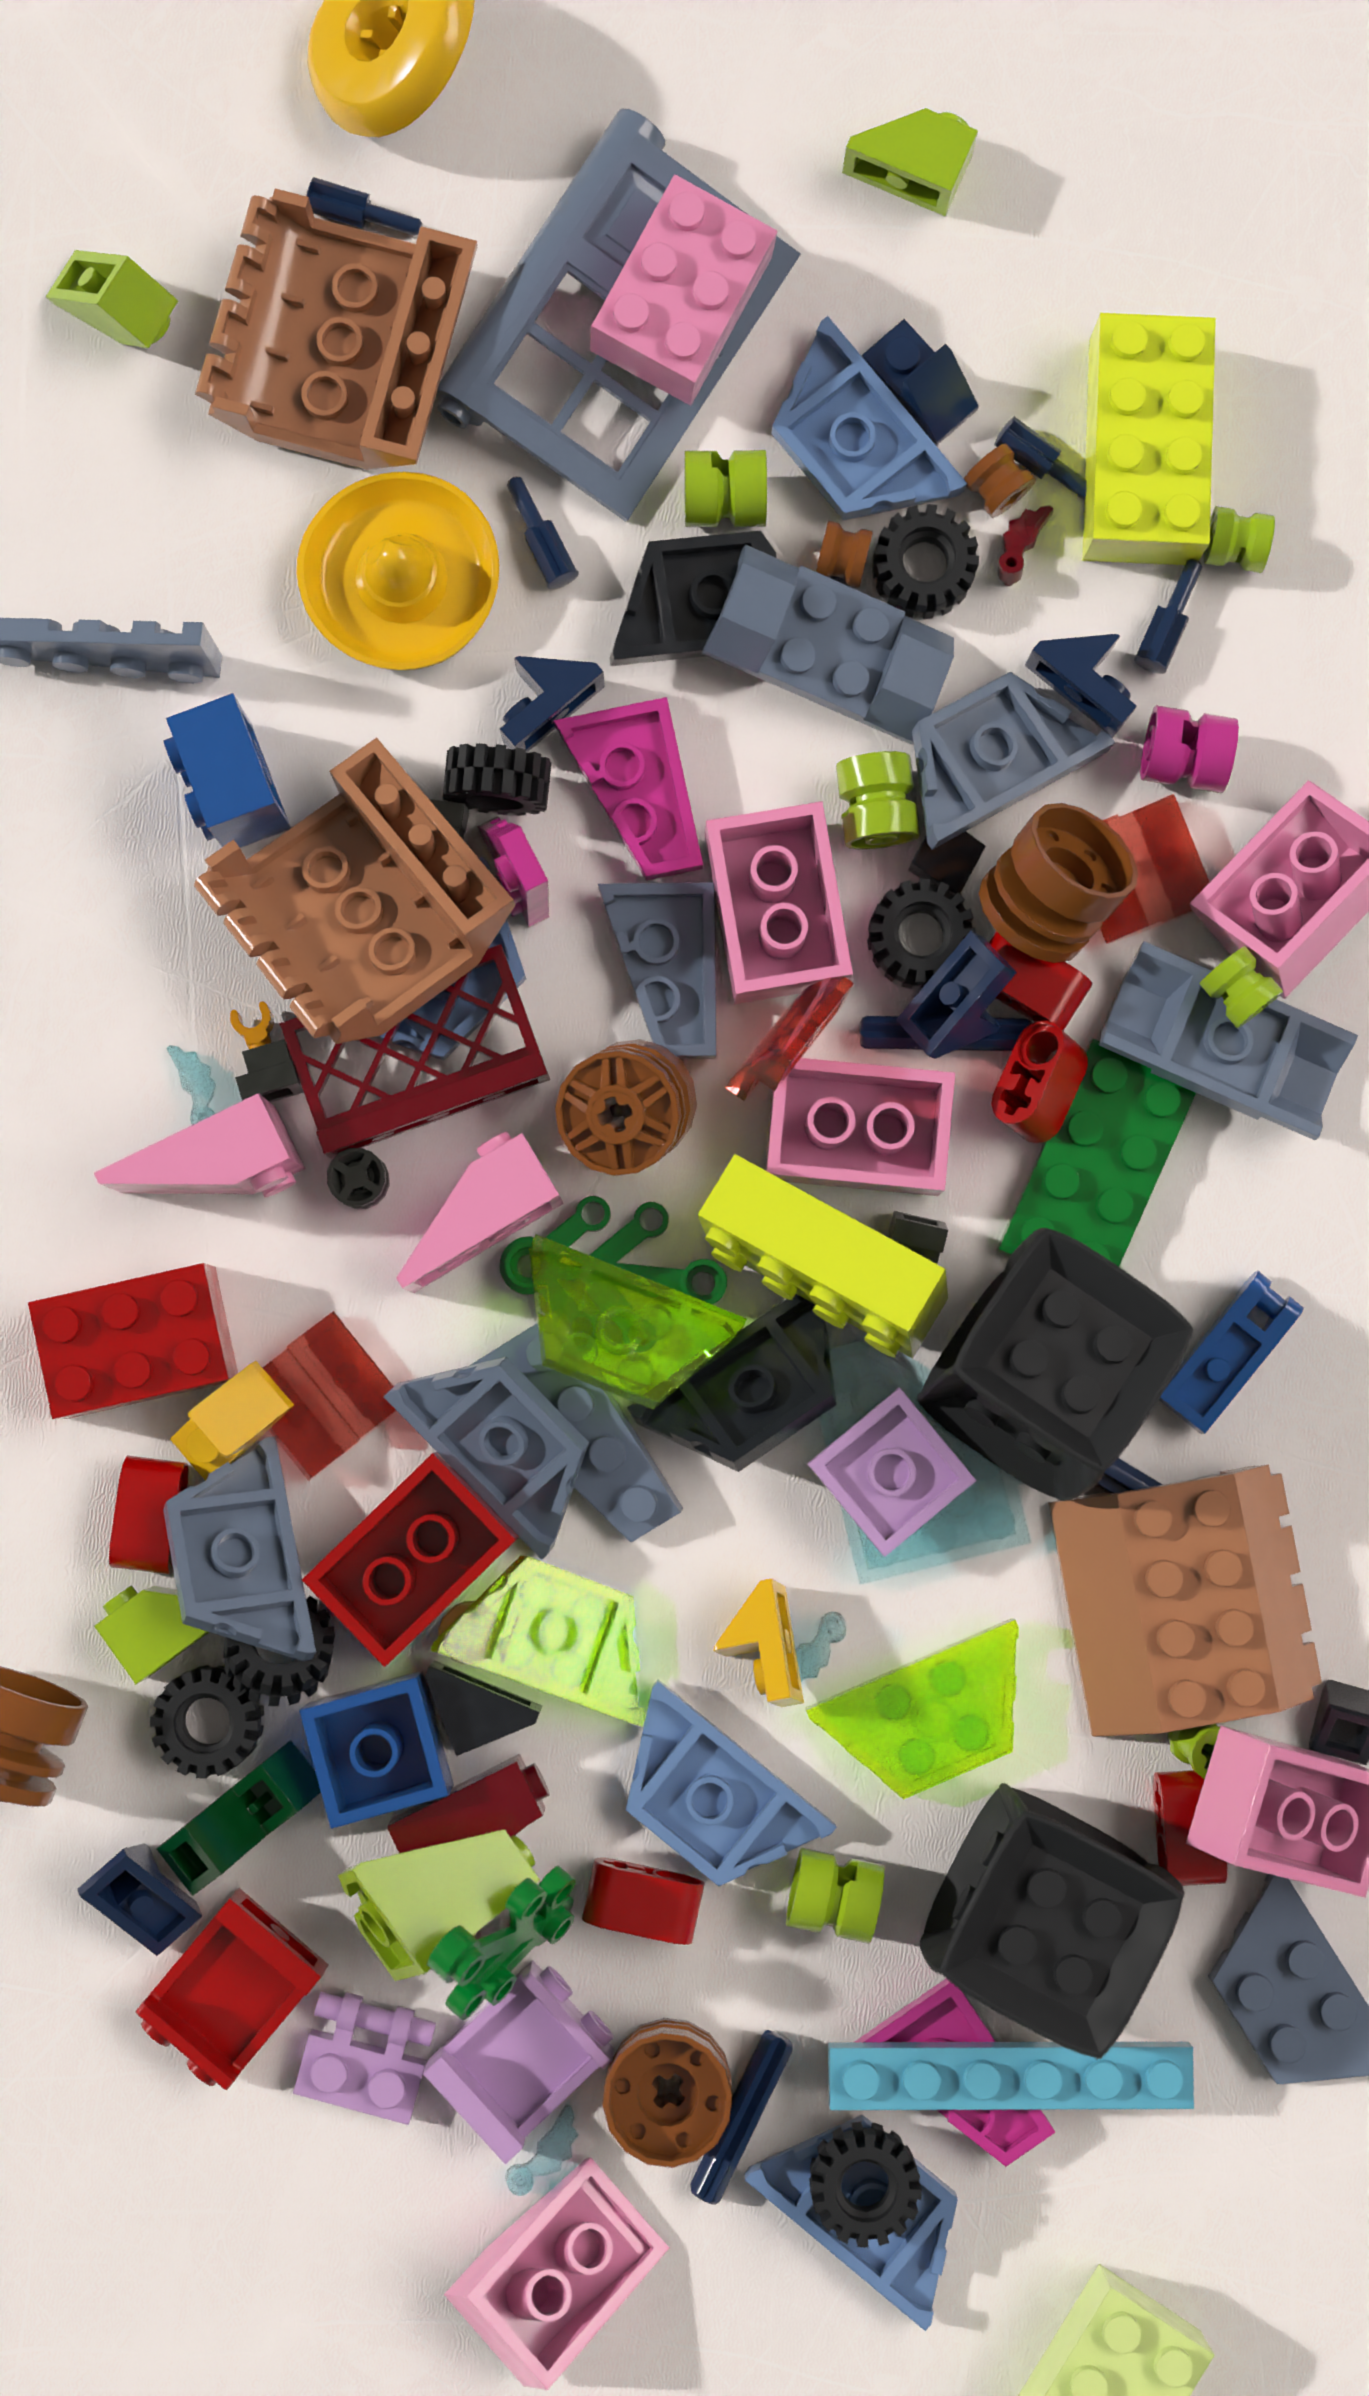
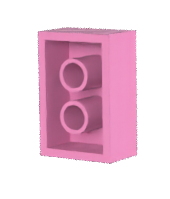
M674 174L591 325L590 351L691 406L772 258L778 231Z
M823 802L706 820L705 839L734 1004L849 985L853 971Z
M777 1056L774 1066L765 1171L786 1182L939 1196L945 1191L955 1072Z
M1220 1726L1186 1844L1235 1866L1366 1898L1369 1888V1769L1350 1761Z

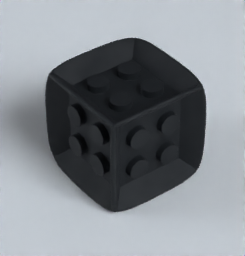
M1040 1228L1029 1235L1015 1249L1007 1261L1005 1270L995 1278L980 1296L932 1368L923 1389L918 1394L917 1400L923 1409L944 1429L1014 1478L1048 1496L1061 1501H1069L1093 1488L1101 1480L1105 1470L1118 1459L1130 1444L1181 1364L1194 1330L1184 1316L1170 1303L1107 1258L1068 1235L1048 1228Z
M1002 1783L978 1814L944 1878L929 1912L919 1946L930 1969L943 1975L953 1985L973 1999L1064 2048L1094 2057L1095 2059H1101L1115 2044L1138 2006L1172 1937L1185 1892L1182 1884L1170 1872L1159 1865L1148 1863L1143 1857L1122 1842L1036 1796Z

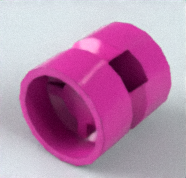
M1156 705L1153 708L1146 730L1141 757L1140 778L1143 781L1174 785L1180 778H1185L1192 789L1223 793L1229 782L1236 756L1239 732L1238 720L1236 718L1204 713L1198 721L1192 720L1188 710Z

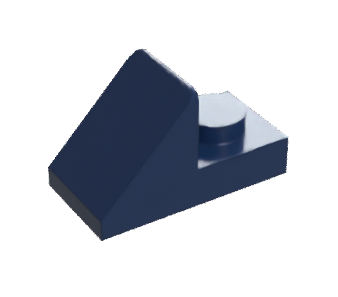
M905 319L862 354L863 359L936 446L979 408L949 346L945 344L934 352Z
M1107 634L1039 641L1033 648L1025 666L1113 738L1127 722L1137 705L1129 700L1131 694L1120 681L1110 675L1101 677L1095 670L1112 651L1120 635Z
M525 656L515 657L517 673L538 697L533 701L529 697L521 699L504 715L503 721L506 724L500 728L503 744L508 749L516 747L526 749L527 753L556 729L554 720L570 717L605 687L604 671L594 662Z
M970 931L898 1016L896 1021L929 1057L934 1059L994 1034L1001 1028L986 1011V1008L1017 972L984 937Z
M145 1843L123 1848L77 1889L82 1899L156 1956L162 1953L202 1917L197 1902L159 1872L150 1847Z

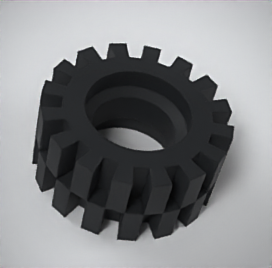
M927 504L925 512H919L918 505L908 507L906 515L903 517L898 512L890 519L888 528L883 527L873 556L872 576L877 578L876 590L880 597L886 594L889 597L887 604L896 608L898 605L905 608V616L913 618L915 612H923V619H933L936 611H941L942 616L951 612L955 603L960 605L965 599L979 565V555H976L978 542L976 536L969 537L968 533L971 528L965 520L960 524L954 521L956 512L948 508L945 515L936 513L938 505ZM917 543H931L943 551L947 560V570L937 580L922 582L912 578L907 573L903 564V555L911 546Z
M476 743V747L469 744H460L459 747L452 746L447 750L442 798L444 801L463 803L468 810L475 808L478 809V812L482 813L493 811L499 815L514 813L517 816L526 815V813L540 814V811L545 812L547 810L552 762H550L548 757H541L540 753H526V749L518 747L507 749L506 745L496 744V747H489L487 744Z
M920 878L919 882L911 884L910 880L902 882L899 888L894 891L891 888L883 896L871 917L867 943L868 950H872L874 955L872 961L877 968L881 966L886 972L884 977L891 982L894 979L903 982L901 987L912 989L914 985L921 986L922 989L970 931H976V928H972L971 923L974 916L971 908L965 909L963 905L965 899L959 892L953 895L948 891L950 886L943 882H940L939 886L930 884L931 879ZM915 913H925L934 917L941 925L943 931L941 947L934 953L926 956H918L908 952L902 946L899 939V926L906 917Z
M309 1595L306 1599L316 1649L312 1660L301 1661L296 1659L288 1664H274L264 1660L258 1654L256 1646L225 1637L223 1658H226L224 1668L227 1677L234 1675L233 1686L239 1693L245 1687L250 1689L249 1700L258 1703L261 1695L264 1694L270 1696L268 1706L279 1707L280 1697L287 1696L289 1705L300 1702L301 1692L304 1691L310 1697L317 1691L318 1682L324 1683L328 1675L335 1646L333 1645L335 1631L334 1626L328 1627L330 1615L326 1609L318 1613L316 1612L318 1601Z
M199 1666L181 1674L164 1687V1692L157 1696L153 1705L156 1707V1711L150 1717V1727H155L156 1735L152 1737L154 1747L160 1746L164 1752V1755L161 1756L163 1761L167 1765L171 1762L178 1766L176 1771L185 1776L188 1773H195L196 1778H208L210 1775L216 1774L218 1777L228 1773L231 1769L241 1764L254 1751L258 1738L262 1736L264 1725H261V1717L265 1715L264 1706L248 1699L250 1691L248 1687H245L239 1693L233 1686L234 1675L227 1677L224 1666ZM212 1698L222 1703L227 1709L230 1716V1728L227 1735L220 1742L204 1744L195 1740L188 1732L186 1714L191 1704L196 1700Z
M862 2121L852 2122V2130L843 2132L840 2126L832 2131V2140L827 2142L823 2139L818 2145L817 2158L812 2157L810 2164L811 2178H809L812 2202L816 2214L819 2213L822 2225L828 2232L831 2229L835 2230L838 2240L847 2244L849 2238L856 2239L857 2247L868 2248V2240L877 2239L879 2246L889 2243L887 2235L895 2231L898 2237H900L907 2231L905 2222L908 2218L914 2221L918 2213L916 2203L922 2197V2188L919 2181L920 2175L912 2152L908 2145L904 2146L901 2137L891 2130L890 2134L884 2132L881 2124L872 2122L871 2128H863ZM856 2163H875L888 2176V2188L885 2195L873 2205H856L850 2202L841 2190L842 2178L845 2172Z

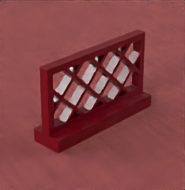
M501 944L488 948L479 964L473 968L476 969L493 962L496 963L502 984L493 1003H487L462 991L471 973L469 971L457 980L454 987L450 985L443 990L451 995L437 1024L413 1013L406 1017V1019L433 1031L419 1062L389 1048L401 1022L386 1032L381 1044L368 1038L355 1040L377 1051L363 1082L334 1069L346 1042L335 1044L326 1064L304 1054L297 1033L306 1030V1028L297 1017L279 1023L317 1128L316 1134L324 1155L333 1159L339 1152L348 1148L369 1146L550 1080ZM506 993L514 1015L500 1009ZM458 998L488 1011L474 1042L444 1028ZM497 1015L518 1025L526 1047L501 1055L482 1046V1043ZM441 1035L470 1048L461 1070L448 1075L426 1066ZM478 1053L491 1058L472 1066ZM385 1055L415 1068L406 1089L393 1095L371 1086ZM309 1065L322 1070L316 1085ZM423 1072L436 1078L417 1086ZM330 1075L360 1088L350 1110L327 1118L320 1096ZM368 1092L382 1098L362 1105Z

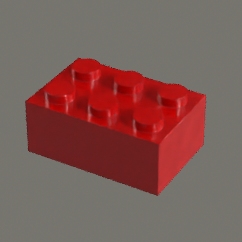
M200 1263L28 1302L52 1419L75 1418L225 1384L238 1374L215 1266Z
M435 1452L327 1554L302 1581L385 1668L505 1552L519 1536Z

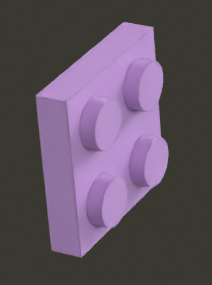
M897 1388L807 1463L883 1557H886L977 1481L901 1388Z

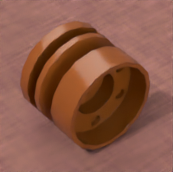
M1064 803L1046 804L1033 814L1014 838L1013 846L999 857L996 865L984 876L980 886L979 897L983 912L994 929L1013 947L1035 959L1052 963L1071 961L1087 945L1089 939L1102 927V922L1112 915L1134 890L1137 883L1138 869L1132 852L1121 836L1102 819L1076 806Z
M641 1039L616 1042L574 1066L561 1084L555 1107L558 1132L570 1153L591 1170L613 1176L639 1173L661 1160L667 1153L677 1147L692 1127L697 1107L694 1080L682 1060L663 1045ZM616 1103L619 1105L629 1104L632 1114L626 1119L623 1116L613 1117L610 1107Z
M0 1666V1802L30 1807H45L52 1802L57 1789L48 1778H57L62 1775L65 1764L62 1759L44 1748V1745L70 1746L74 1744L87 1712L88 1704L75 1693L54 1683Z
M662 2018L640 2025L625 2037L616 2050L613 2061L609 2064L603 2097V2109L609 2131L623 2150L647 2165L674 2168L697 2161L717 2145L729 2122L732 2100V2076L725 2052L709 2032L686 2020ZM674 2074L680 2076L679 2091L681 2095L679 2097L672 2092L666 2094L664 2098L657 2094L659 2086L657 2076L660 2075L666 2080L672 2078Z

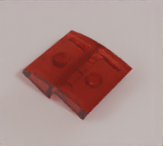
M1172 794L1125 815L1119 816L1116 814L1103 820L1121 836L1132 852L1138 869L1137 883L1134 890L1116 911L1102 922L1100 930L1106 944L1122 940L1193 913L1190 902L1210 881L1176 796Z
M845 976L831 977L813 983L804 989L729 1080L725 1088L743 1101L746 1100L759 1082H762L775 1092L841 1009L854 983Z
M334 1311L287 1345L284 1352L262 1367L294 1404L268 1431L272 1436L276 1437V1441L308 1481H311L397 1411L384 1398L394 1386Z

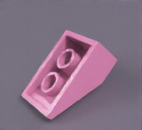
M257 1093L94 1172V1175L99 1184L121 1193L255 1194L262 1192L264 1197H269L294 1185L296 1180L293 1175L304 1170L305 1167L276 1107Z
M507 1131L503 1132L476 1149L480 1158L469 1164L398 1274L397 1280L403 1289L412 1293L417 1292L563 1205L560 1195L523 1133L511 1139Z
M586 2158L494 2240L444 2295L523 2386L548 2390L668 2251L669 2247L592 2158Z

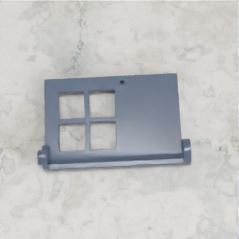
M622 108L617 112L440 380L436 398L440 402L437 406L438 412L452 424L460 428H466L468 424L481 426L483 422H486L627 522L801 253L776 236L772 258L723 346L719 358L716 359L691 406L668 394L658 411L601 371L607 362L606 359L597 355L593 362L590 363L535 323L536 319L567 273L599 297L606 300L674 174L743 211L662 151L665 147L664 136L650 120L638 112ZM526 334L584 375L552 424L545 421L494 384ZM593 382L650 422L618 472L561 432Z

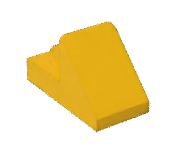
M254 1361L188 1412L190 1420L170 1440L201 1477L206 1480L211 1472L225 1463L229 1462L232 1464L282 1418L294 1404L260 1364Z
M772 1578L760 1580L715 1644L713 1651L725 1657L759 1651L760 1658L754 1659L753 1671L760 1695L766 1694L767 1702L779 1707L803 1704L804 1698L786 1586Z

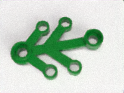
M588 1196L582 1199L577 1205L576 1213L544 1239L526 1236L520 1237L507 1245L501 1255L499 1266L501 1276L506 1285L513 1291L523 1295L537 1294L552 1313L560 1310L570 1327L577 1319L588 1320L592 1325L593 1331L589 1339L579 1341L583 1348L592 1345L596 1341L599 1334L598 1323L590 1314L577 1310L557 1281L582 1283L622 1332V1341L625 1347L631 1352L638 1354L648 1352L653 1348L657 1340L656 1329L650 1321L640 1318L614 1286L683 1293L688 1302L699 1307H708L716 1304L723 1297L727 1288V1277L724 1270L719 1264L708 1259L693 1261L685 1270L617 1263L646 1238L658 1237L666 1231L669 1223L668 1213L661 1204L656 1202H646L640 1205L635 1211L634 1219L584 1259L559 1256L587 1231L598 1232L609 1224L611 1219L610 1207L604 1199L598 1196ZM591 1203L601 1205L605 1213L603 1220L596 1225L587 1224L582 1218L583 1209ZM648 1209L657 1210L663 1218L662 1225L653 1231L644 1229L640 1224L641 1214ZM526 1255L536 1256L540 1261V1270L533 1277L521 1275L518 1269L519 1261ZM698 1273L710 1274L715 1282L713 1291L707 1295L696 1293L692 1287V1280ZM635 1325H644L650 1330V1341L643 1347L633 1346L628 1340V1332Z
M556 1866L546 1874L539 1885L531 1878H526L513 1890L505 1904V1908L510 1911V1926L478 1940L461 1925L451 1929L435 1946L427 1962L428 1967L446 1983L453 1981L457 1983V1986L448 1996L445 2006L464 2021L479 2008L484 1999L492 2006L500 2003L516 1983L517 1976L511 1971L535 1946H540L546 1941L550 1944H555L571 1927L575 1916L570 1912L574 1904V1899L570 1896V1893L576 1884V1880L560 1866Z

